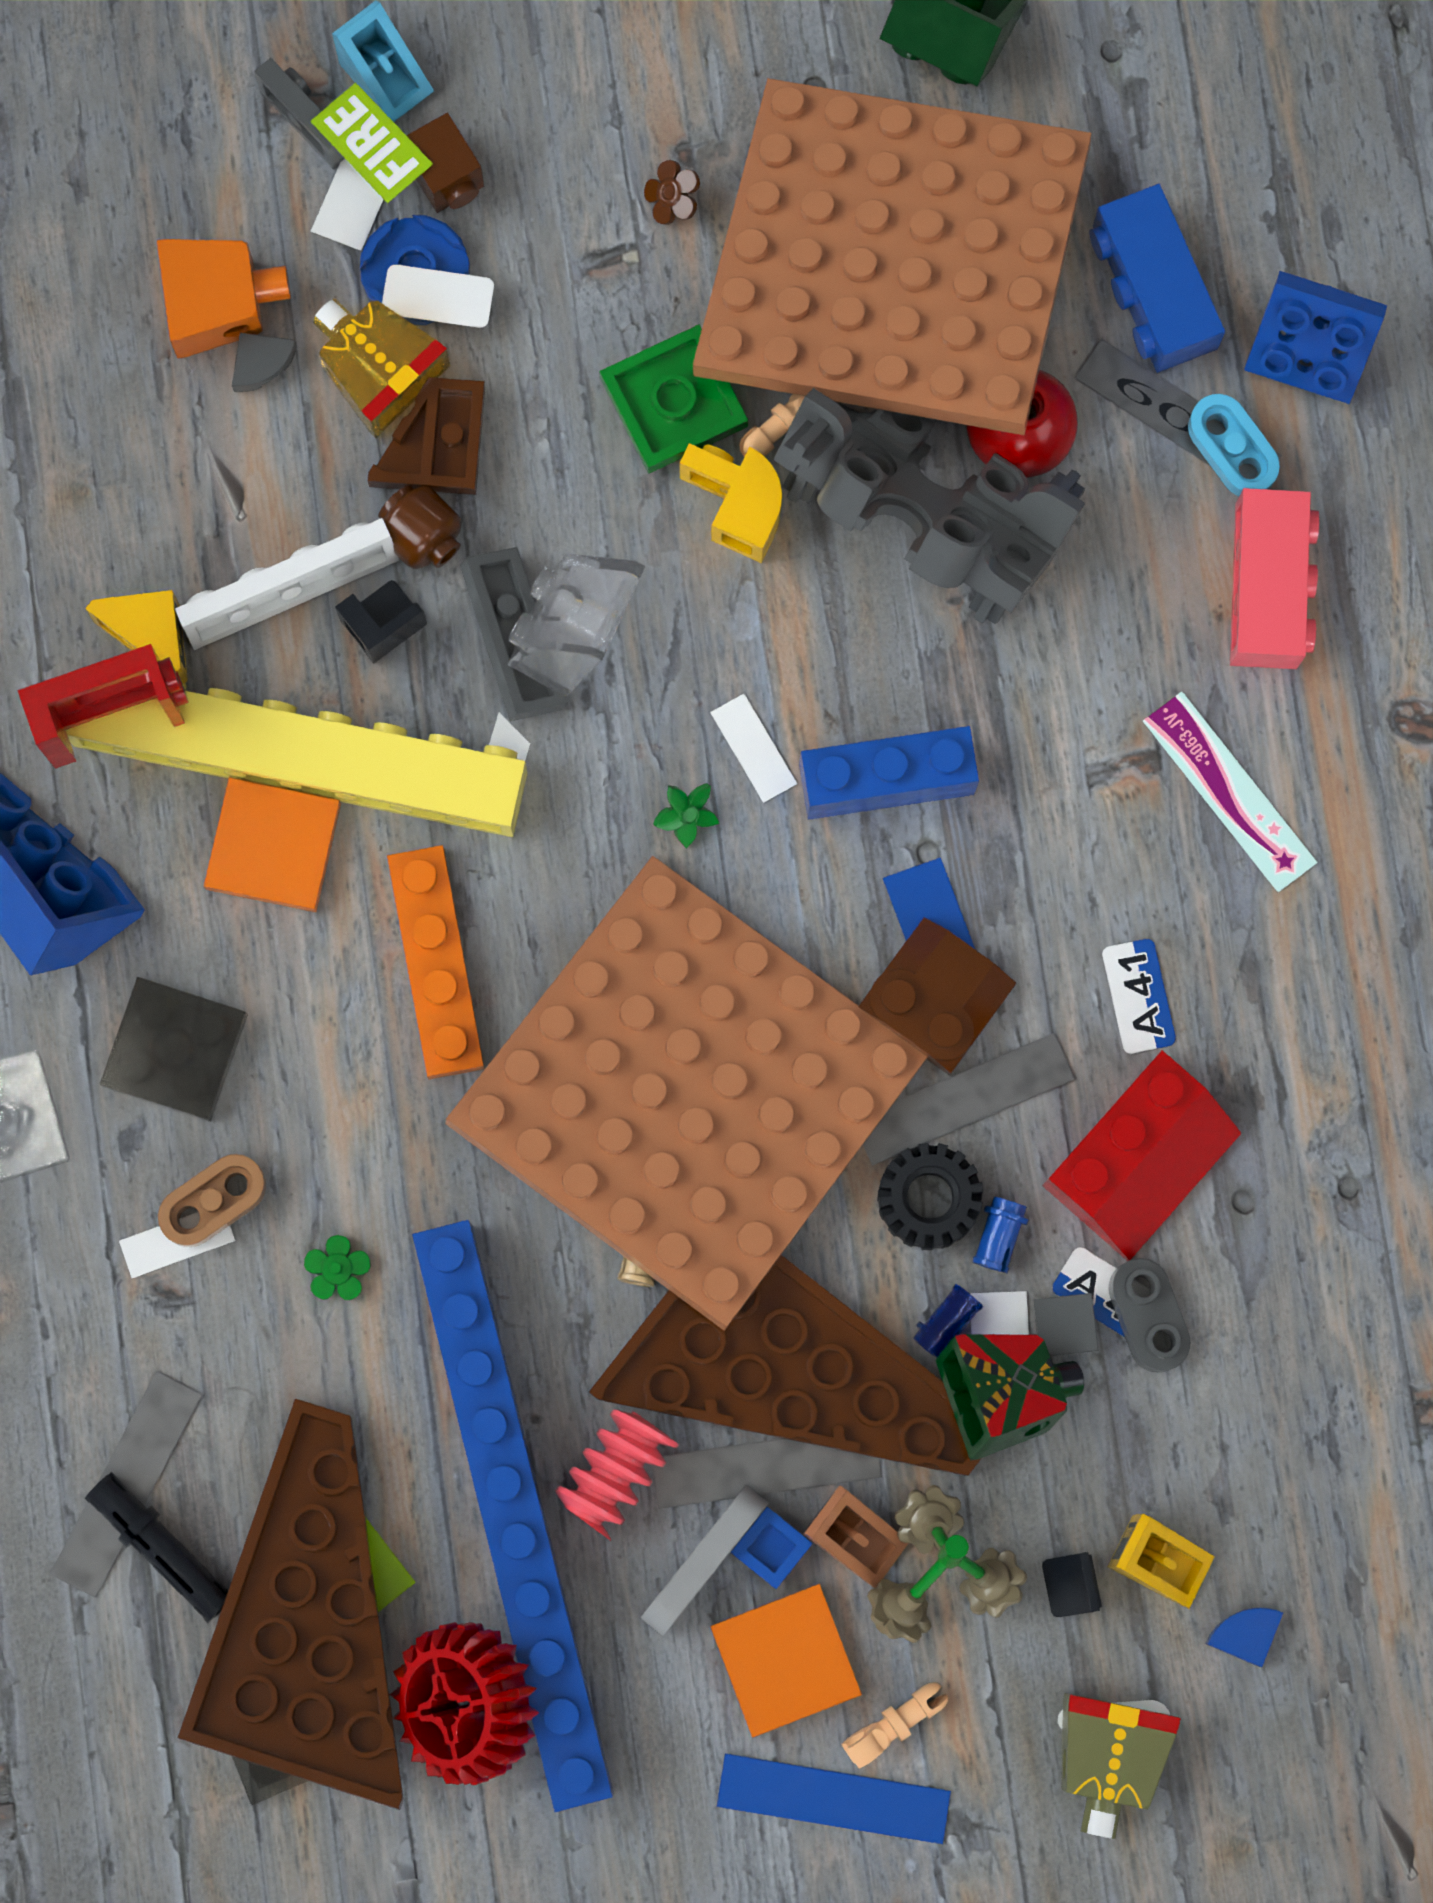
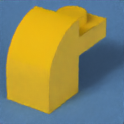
M689 443L680 461V479L724 499L711 525V541L762 563L780 523L782 489L776 470L766 457L749 447L739 466L733 463L734 458L729 453L718 447L704 445L703 449Z

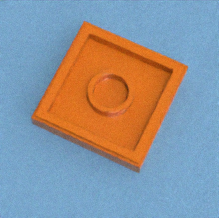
M229 777L204 888L209 891L317 912L340 812V800Z
M820 1584L710 1626L752 1738L862 1695Z

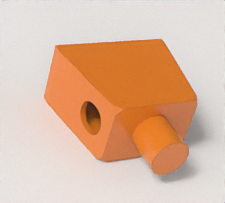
M157 240L169 337L177 359L239 341L240 333L258 335L263 331L259 304L291 299L286 266L255 270L247 242L237 240Z

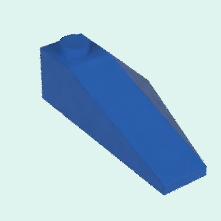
M0 773V934L30 976L74 966L138 920L145 909L110 864L101 857L91 861L70 843L74 836L73 833L61 823L52 828L30 809L31 798Z

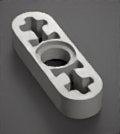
M746 1484L640 1619L663 1637L769 1502Z

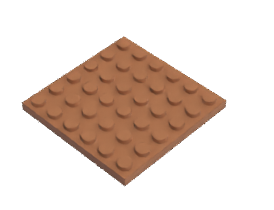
M767 78L693 362L694 376L806 396L815 388L835 402L1025 435L1091 146V133Z
M652 855L448 1115L445 1124L725 1331L924 1064L927 1056Z

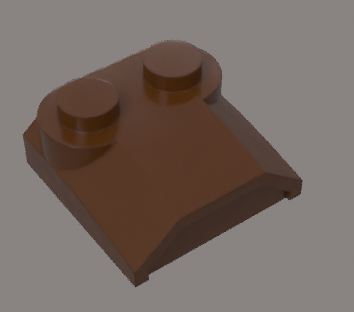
M924 917L882 975L874 982L871 990L858 1007L927 1056L928 1061L950 1076L1017 983L995 963L949 930Z

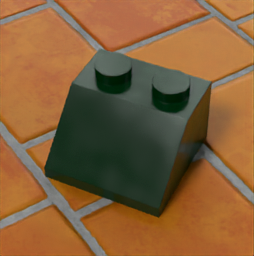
M895 0L879 39L891 44L893 50L906 59L923 60L940 68L941 73L955 83L972 84L978 87L992 70L1028 0Z

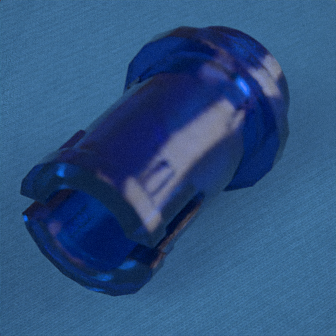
M955 1284L952 1287V1291L924 1324L919 1321L915 1325L919 1331L913 1339L928 1353L937 1358L954 1336L960 1335L984 1306L965 1289Z

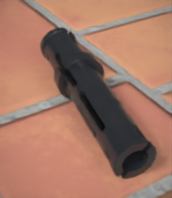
M110 1472L109 1475H106L86 1495L85 1500L100 1512L121 1534L118 1540L126 1548L132 1545L142 1554L165 1580L194 1607L207 1623L213 1620L222 1611L228 1590L157 1519L160 1514L152 1506L147 1509L126 1489L113 1472Z

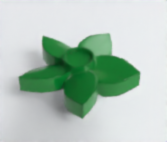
M708 783L700 785L687 796L679 787L668 785L667 799L671 807L661 810L655 818L653 825L665 831L674 830L679 842L687 849L696 838L697 826L709 827L720 824L715 814L703 807L709 798L711 786Z

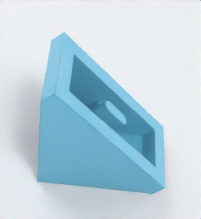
M375 0L332 33L340 66L393 122L434 92L380 2Z

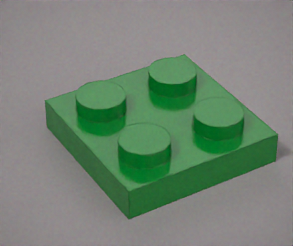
M700 324L599 371L600 379L648 474L681 459L689 443L703 449L704 445H711L748 427V418L729 382L694 376L693 362L702 331Z

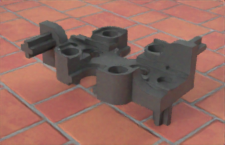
M813 388L804 397L773 459L790 471L782 486L789 491L787 498L795 503L802 499L809 504L819 489L817 501L823 513L850 532L854 527L862 531L877 515H890L904 521L916 534V539L904 558L911 563L908 568L909 570L939 587L956 588L964 582L976 590L977 593L971 601L969 608L976 612L973 618L981 623L988 619L996 624L1005 610L1012 613L1050 565L1084 507L1085 502L1079 498L1083 495L1085 488L1077 483L1081 475L1074 470H1071L1067 476L1058 472L1049 483H1040L1028 491L1029 483L1024 473L1015 465L994 453L990 461L981 470L979 476L973 474L959 489H947L933 483L920 470V466L932 448L925 441L936 423V419L880 409L871 413H860L841 402L833 401Z

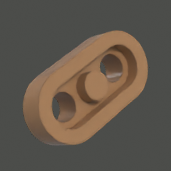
M232 1154L220 1158L165 1197L158 1211V1223L162 1233L170 1241L183 1247H196L207 1242L253 1210L262 1201L266 1191V1179L263 1171L252 1159L244 1155ZM236 1175H241L247 1179L246 1191L238 1196L229 1194L227 1189L229 1180ZM189 1208L197 1209L200 1215L199 1223L191 1229L183 1228L180 1224L182 1212Z

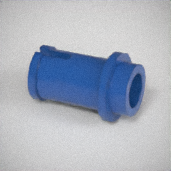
M994 1197L991 1207H984L983 1212L987 1213L988 1217L972 1263L1008 1274V1266L1021 1225H1028L1029 1220L1024 1218L1026 1206Z

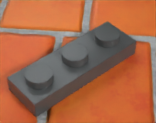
M514 547L466 557L460 564V568L509 721L561 711L568 702L518 548Z

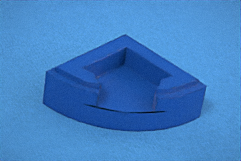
M1251 1608L1239 1611L1219 1623L1213 1629L1205 1644L1255 1666L1263 1667L1283 1612L1268 1608Z

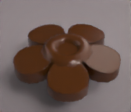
M666 160L658 167L657 175L659 180L649 179L646 182L644 197L646 201L656 203L653 207L654 219L660 224L669 225L673 223L675 217L688 220L696 213L697 203L688 194H692L699 189L700 179L695 171L689 169L681 171L680 164L677 161Z

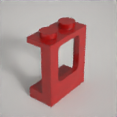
M151 644L17 690L35 744L55 769L76 762L66 732L67 729L158 698L171 723L176 727L185 723L179 706L189 703L179 673L175 671L170 657L160 660Z

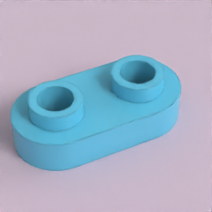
M1212 394L1201 399L1191 413L1188 431L1191 440L1227 489L1237 496H1240L1243 488L1269 490L1279 473V458L1250 416L1237 400L1228 395ZM1210 420H1218L1224 425L1225 432L1220 435L1212 434L1208 431L1206 423ZM1243 464L1253 465L1257 469L1258 477L1254 479L1244 478L1239 472V466Z

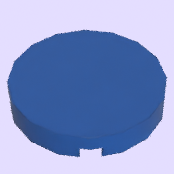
M412 215L413 218L401 220L395 218L385 222L368 238L360 256L361 283L369 302L384 317L402 325H427L435 321L387 315L382 311L381 306L388 268L392 265H403L470 275V261L462 239L446 223L427 215Z

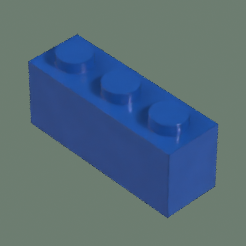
M1160 183L1099 206L1093 223V229L1089 230L1091 244L1100 261L1107 259L1115 278L1111 279L1112 291L1119 307L1122 310L1129 308L1137 326L1133 328V338L1143 359L1151 358L1156 372L1159 373L1218 350L1225 334V329Z
M970 726L804 750L800 753L799 770L808 820L971 796L975 794L979 783Z

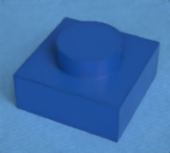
M766 1507L730 1553L774 1589H777L813 1543L769 1507Z

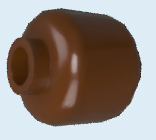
M409 485L404 486L387 500L378 514V517L383 519L392 538L394 553L412 569H420L431 563L436 568H440L457 553L461 546L456 540L462 525L460 516L428 486H421L415 489Z

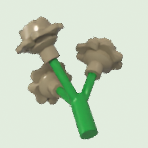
M937 1485L929 1486L925 1493L919 1490H912L908 1494L905 1506L895 1512L894 1518L896 1523L901 1526L897 1533L901 1542L913 1544L922 1554L929 1553L935 1545L940 1549L938 1560L916 1584L908 1582L897 1584L888 1579H882L877 1584V1588L871 1589L867 1595L872 1605L871 1620L882 1634H886L891 1639L904 1638L912 1643H916L922 1637V1633H927L932 1626L927 1617L928 1602L925 1592L947 1568L952 1569L958 1566L964 1570L968 1579H965L960 1584V1592L968 1598L970 1609L976 1615H982L987 1611L990 1616L998 1618L1008 1606L1017 1604L1022 1600L1023 1594L1020 1586L1026 1582L1027 1574L1017 1566L1016 1555L1010 1550H1005L1000 1554L994 1548H988L975 1561L966 1557L969 1550L967 1540L960 1535H954L964 1525L963 1517L957 1513L961 1509V1502L957 1497L945 1495Z

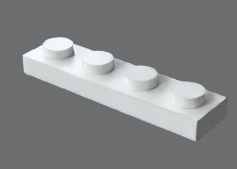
M382 518L371 523H358L346 529L341 536L319 546L308 545L295 551L289 559L269 568L252 569L243 574L237 582L216 591L206 590L192 596L186 604L175 608V611L193 649L197 650L399 561V558L394 553L392 538Z

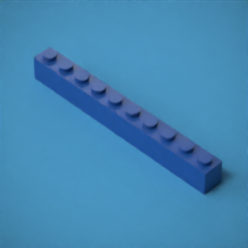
M469 1220L414 1233L412 1237L513 1645H517L515 1652L517 1662L529 1665L523 1674L525 1683L537 1688L528 1696L529 1705L539 1712L532 1718V1723L554 1812L612 1798L614 1791L473 1226Z

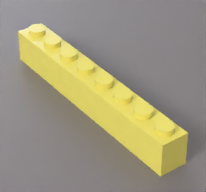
M184 683L183 686L189 703L179 706L185 722L182 725L174 727L160 705L158 698L66 730L71 744L78 748L228 779L230 777L323 796L353 805L508 837L514 836L528 773L526 762L517 759L518 753L508 748L486 745L483 752L461 748V740L446 735L430 734L427 741L407 737L406 729L393 724L377 722L374 723L373 729L351 725L352 719L339 713L319 711L318 718L296 714L297 708L285 702L264 700L263 706H257L241 702L242 696L224 689L210 688L207 695L186 691L187 685Z

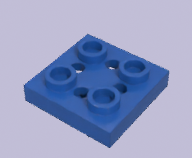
M1279 271L1244 370L1350 404L1384 320L1387 305L1336 289L1332 286ZM1302 360L1305 363H1310L1311 361L1313 365L1303 366L1299 361Z

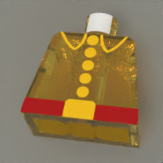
M332 299L317 312L313 319V323L330 339L319 352L323 369L367 430L375 438L415 401L416 396L429 377L439 378L450 367L448 352L445 346L379 301L373 300L369 302L356 316H353L337 299Z

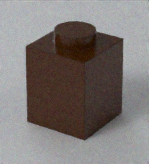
M448 112L406 135L433 163L416 180L436 213L449 206L451 209L465 206L478 195L479 189L484 187L481 165Z

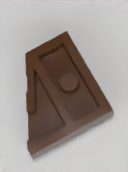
M429 377L416 396L413 409L409 415L403 417L392 434L393 440L377 465L373 464L368 472L367 481L369 487L401 489L409 485L415 489L421 486H428L435 492L476 495L485 382Z

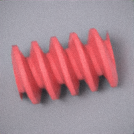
M613 1410L610 1416L619 1431L616 1433L606 1429H599L596 1433L605 1447L604 1452L591 1448H585L582 1452L592 1467L591 1470L587 1471L577 1467H572L569 1470L578 1488L573 1490L558 1486L555 1490L566 1509L610 1541L611 1537L602 1523L607 1521L622 1525L625 1521L616 1506L617 1502L634 1506L639 1502L630 1484L633 1482L648 1487L652 1484L651 1478L643 1467L645 1463L664 1467L666 1461L657 1449L658 1445L662 1444L673 1448L679 1446L677 1442L634 1411L630 1414L620 1410Z

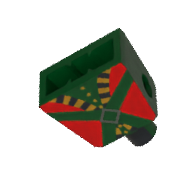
M956 1335L935 1360L970 1461L986 1457L1046 1433L1067 1412L1066 1398L1081 1395L1084 1389V1376L1079 1364L1075 1361L1053 1364L1044 1339L1038 1335Z

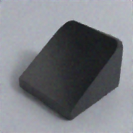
M1082 1552L1043 1561L1042 1569L1053 1616L1065 1617L1100 1611L1102 1604L1091 1554Z

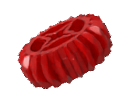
M453 1622L440 1625L439 1629L423 1633L422 1636L416 1638L415 1645H411L409 1649L402 1652L405 1664H402L401 1667L393 1671L401 1684L400 1687H397L396 1690L390 1693V1696L399 1702L400 1709L393 1716V1719L402 1722L405 1730L399 1742L412 1744L414 1748L411 1762H426L427 1776L443 1777L445 1784L459 1785L464 1783V1785H478L489 1781V1779L504 1775L506 1771L512 1769V1763L518 1762L520 1758L526 1755L523 1744L535 1736L527 1721L532 1720L539 1712L529 1705L528 1696L537 1688L527 1685L523 1677L529 1665L520 1662L516 1663L514 1656L517 1645L501 1644L500 1631L484 1630L482 1623L475 1624L469 1622L457 1624ZM465 1701H468V1702L470 1703V1704H466V1705H459V1704H458V1703H460V1702H465Z

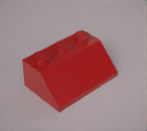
M1161 1050L1042 1186L1124 1259L1130 1261L1241 1135V1132L1209 1091L1168 1054Z

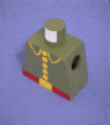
M1064 1693L1061 1788L1067 1793L1087 1797L1081 1832L1115 1839L1122 1804L1148 1810L1178 1732L1181 1718Z

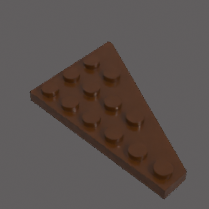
M782 1255L725 1331L668 1290L589 1391L592 1396L600 1401L963 1476H969L982 1459L970 1461L943 1381Z
M295 1399L177 1738L400 1810L404 1797L352 1418L349 1415Z

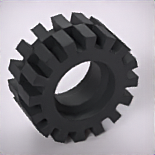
M922 1143L918 1144L915 1148H907L900 1152L899 1156L887 1166L881 1178L877 1195L880 1207L879 1213L882 1221L884 1220L889 1227L887 1230L894 1237L898 1236L902 1239L903 1244L910 1247H921L922 1250H932L939 1247L943 1249L961 1240L975 1224L982 1209L983 1186L982 1182L978 1180V1171L974 1164L970 1165L964 1159L966 1156L959 1150L954 1152L948 1149V1145L940 1143L937 1146ZM935 1175L945 1180L952 1191V1204L948 1212L943 1216L927 1219L917 1215L911 1209L908 1202V1189L911 1183L918 1177Z

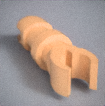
M792 394L785 405L781 403L776 404L770 410L772 416L760 427L754 426L741 438L739 446L742 455H746L749 447L757 450L764 457L775 448L773 444L787 433L805 396Z
M933 1682L922 1686L911 1694L913 1698L896 1710L890 1706L881 1712L884 1717L882 1720L862 1728L847 1738L841 1745L852 1762L856 1763L858 1768L866 1766L881 1755L893 1740L898 1738L902 1742L911 1735L909 1731L911 1727L924 1718L930 1719L940 1712L948 1702L947 1694L938 1696L929 1703H927V1700L940 1690L941 1685Z

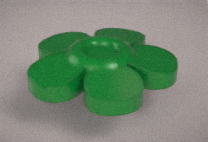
M335 1235L327 1240L326 1251L329 1256L321 1250L313 1249L306 1254L304 1259V1267L308 1272L322 1274L315 1277L310 1285L312 1293L319 1299L327 1300L331 1298L335 1293L336 1285L339 1296L347 1301L357 1298L362 1292L361 1282L351 1275L361 1276L368 1273L371 1268L370 1258L363 1251H355L349 1255L351 1244L344 1236Z

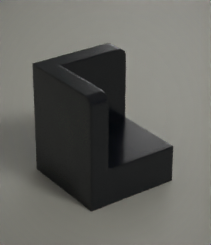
M393 580L388 581L361 602L354 594H351L335 606L341 623L373 664L427 625L424 611L418 603L413 604Z

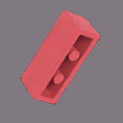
M1243 488L1235 504L1230 666L1297 669L1305 658L1306 653H1313L1316 621L1315 619H1307V598H1315L1317 590L1318 569L1317 565L1309 564V544L1317 543L1319 511L1310 510L1311 492Z

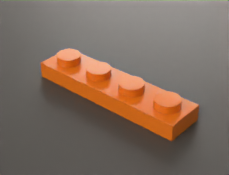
M440 845L387 855L427 1077L430 1080L485 1069L444 847Z

